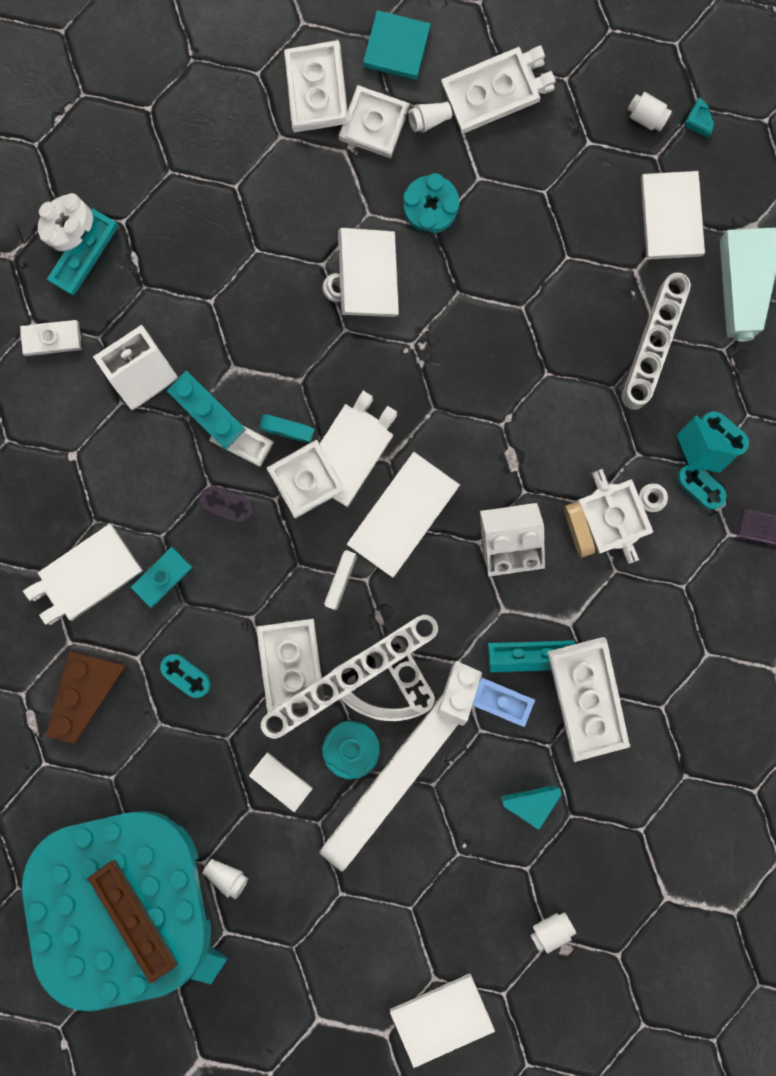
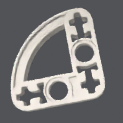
M397 637L392 639L391 642L393 644H400L401 648L397 650L398 653L404 652L407 649L401 639ZM379 652L368 654L375 659V668H379L383 664L384 659ZM411 654L407 655L409 661L401 662L395 669L392 666L388 668L410 706L382 708L363 701L352 692L341 698L355 711L370 718L384 721H401L415 718L432 709L435 702L433 692ZM344 662V663H342L341 665L337 666V667H336L335 669H333L332 671L336 670L337 668H339L340 666H342V665L345 664L346 662ZM404 666H410L415 670V678L409 683L401 681L398 676L400 669ZM346 668V669H344V670H343V674H345V673L351 671L352 669H351V668ZM353 675L347 681L348 684H354L358 680ZM421 680L423 686L418 688L423 695L428 693L430 697L426 700L428 705L426 707H422L421 704L415 705L413 701L417 697L412 690L408 694L405 688L412 687Z

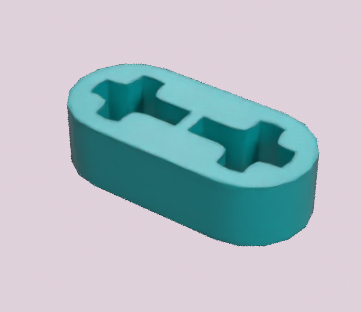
M713 411L701 418L708 426L707 420L712 421L715 419L718 422L716 424L718 430L714 429V431L730 445L731 441L725 435L731 440L738 438L740 441L737 445L740 449H735L739 452V455L747 451L749 447L748 436L723 414Z
M267 414L262 415L259 429L267 433L308 444L311 443L315 430L307 425Z
M688 464L678 471L676 476L677 484L702 508L714 510L724 505L727 497L726 491L705 470L690 467ZM694 471L696 473L694 479L700 486L695 482L688 484L685 481L687 479L685 472L690 473ZM704 488L709 493L716 491L717 495L715 498L717 502L708 503L707 499L709 496L702 489Z
M171 654L162 660L160 665L162 675L188 696L199 698L209 692L211 688L210 677L185 657L179 654ZM179 660L180 664L178 667L185 674L183 676L178 672L170 674L169 670L171 667L168 665V662ZM190 676L195 680L201 677L203 679V691L199 689L194 692L192 690L193 684L187 680V677Z

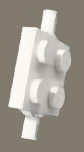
M603 469L591 473L598 489L592 495L582 498L577 502L582 506L598 554L610 549L622 548L628 564L640 560L633 543L639 538L653 533V530L632 479L620 484L608 485Z

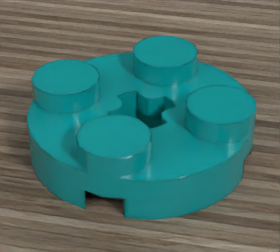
M433 173L416 179L408 186L404 194V215L412 227L419 231L439 233L449 228L455 221L459 210V195L450 181L444 179L440 174ZM426 199H436L438 201L436 203L437 209L433 210L431 207L426 209L424 207L427 202Z

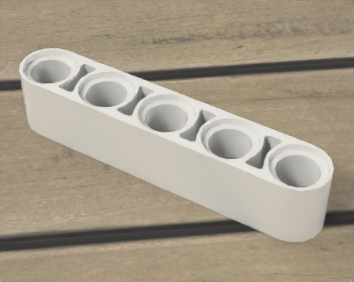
M673 273L668 276L658 290L622 392V401L629 409H640L653 396L690 291V280L682 273ZM669 284L678 286L680 294L672 293L669 290ZM659 310L667 311L671 316V320L666 321L662 319ZM650 336L658 337L662 343L661 347L653 346L650 342ZM642 362H647L651 365V374H646L641 370L640 364ZM631 389H639L643 394V400H635L631 395Z

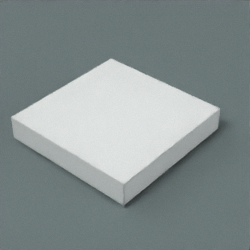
M357 85L348 109L349 124L342 125L338 136L339 140L391 158L408 114L410 103Z
M317 440L267 467L269 474L295 519L345 491Z
M347 550L343 552L324 603L326 607L334 610L338 609L357 559L355 553Z

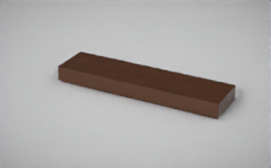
M112 860L88 877L89 882L150 984L179 965L116 860Z

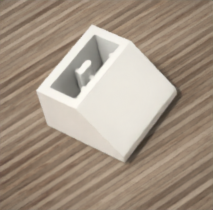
M142 325L93 356L110 383L131 410L148 401L178 379V376Z
M537 503L480 511L481 534L488 577L545 568L544 523Z

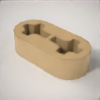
M575 502L564 506L565 517L579 557L582 558L595 554L594 542L581 504Z

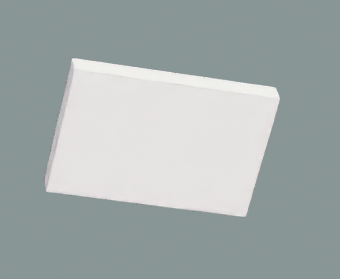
M339 40L285 49L291 122L294 133L349 124Z
M699 172L642 174L640 179L646 259L703 256L705 248Z
M340 228L338 230L342 315L398 316L395 232Z
M314 619L256 627L267 713L322 679ZM321 684L317 689V693L321 699L325 700L323 684ZM296 700L293 704V709L308 708L307 703L303 700Z
M471 973L390 1009V1014L413 1068L495 1032Z

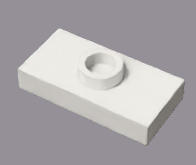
M77 320L20 326L22 353L25 356L82 350L80 327Z

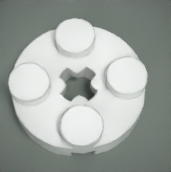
M70 193L60 196L52 202L44 203L40 207L39 215L41 217L38 222V233L40 239L55 250L67 251L73 249L83 241L80 237L86 230L89 233L93 222L92 211L76 194Z

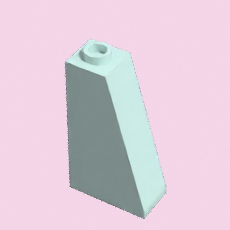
M776 228L727 230L720 238L727 338H736L739 342L750 341L764 330L776 275Z

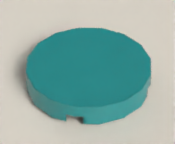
M355 720L343 721L334 726L326 735L322 746L323 758L328 769L336 776L347 780L360 778L369 774L377 765L380 755L379 740L375 732L366 724Z

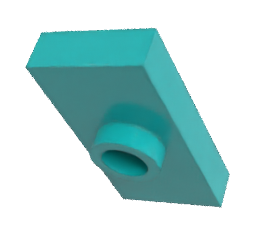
M171 547L130 588L150 608H153L193 567L174 547Z

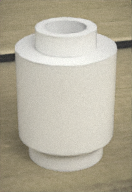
M643 92L641 96L636 94L627 109L631 111L629 118L651 131L655 129L659 132L672 112L666 108L667 104L646 92Z
M564 912L560 915L556 913L534 925L535 932L531 934V937L538 950L545 949L548 954L571 941V937L577 933Z

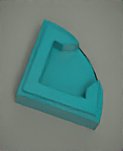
M698 97L684 126L709 138L713 130L714 121L712 120L707 103Z

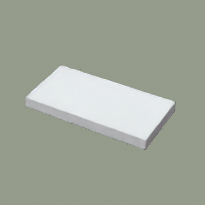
M413 452L347 545L394 578L460 484Z
M601 637L548 651L573 761L577 762L629 748V739L607 639Z

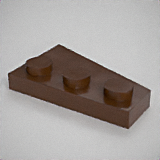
M69 651L46 737L73 744L77 743L95 716L97 709L105 697L108 696L127 665Z

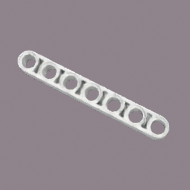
M428 615L416 617L267 713L261 721L262 732L269 738H279L432 640L438 632L437 622ZM420 620H428L432 624L433 630L429 636L422 637L417 633L416 625ZM404 636L407 639L408 647L404 652L398 653L392 649L391 641L394 637ZM379 652L383 656V664L379 668H371L367 664L369 653ZM354 668L359 675L358 681L354 684L345 683L342 678L344 669ZM321 684H328L333 688V697L331 699L323 700L318 696L317 689ZM296 700H303L307 703L308 713L306 715L299 716L293 711V704ZM277 716L282 719L283 728L281 731L275 732L269 728L268 720L270 717Z
M442 696L436 701L432 709L421 720L320 850L319 854L341 872L346 869L457 727V723L437 715Z

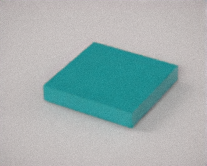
M377 10L363 67L417 80L431 23Z

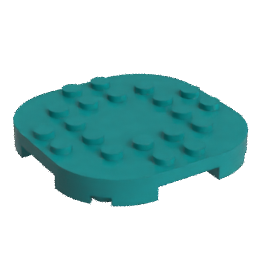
M138 811L68 826L47 836L31 854L23 875L22 896L33 966L43 988L62 1005L75 1010L94 1011L164 996L187 983L196 974L203 959L206 958L211 940L210 919L206 920L195 861L199 859L198 853L187 831L182 826H178L168 819V816L157 812ZM112 860H116L179 964L152 984L149 983L88 880V877Z

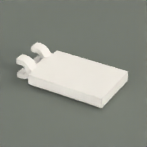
M541 45L522 54L520 47H517L441 79L442 87L462 134L540 102L539 93L544 94L555 89L553 84L556 80L552 71L535 78L532 69L544 65L543 58H545V54Z
M362 391L353 408L346 404L344 405L320 443L322 450L345 491L333 498L346 507L350 505L394 436L387 430L396 418L397 412L387 406L379 420L368 414L366 410L373 402V396L365 391Z
M108 524L39 571L38 575L42 580L26 588L23 592L29 601H37L47 594L54 606L42 612L39 616L45 625H52L64 615L69 620H74L144 571L113 525Z

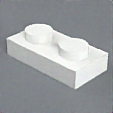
M456 661L452 665L437 715L464 726L468 721L482 672Z

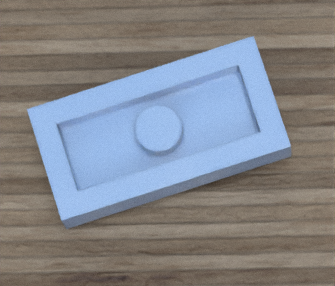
M481 677L472 705L525 727L535 700Z

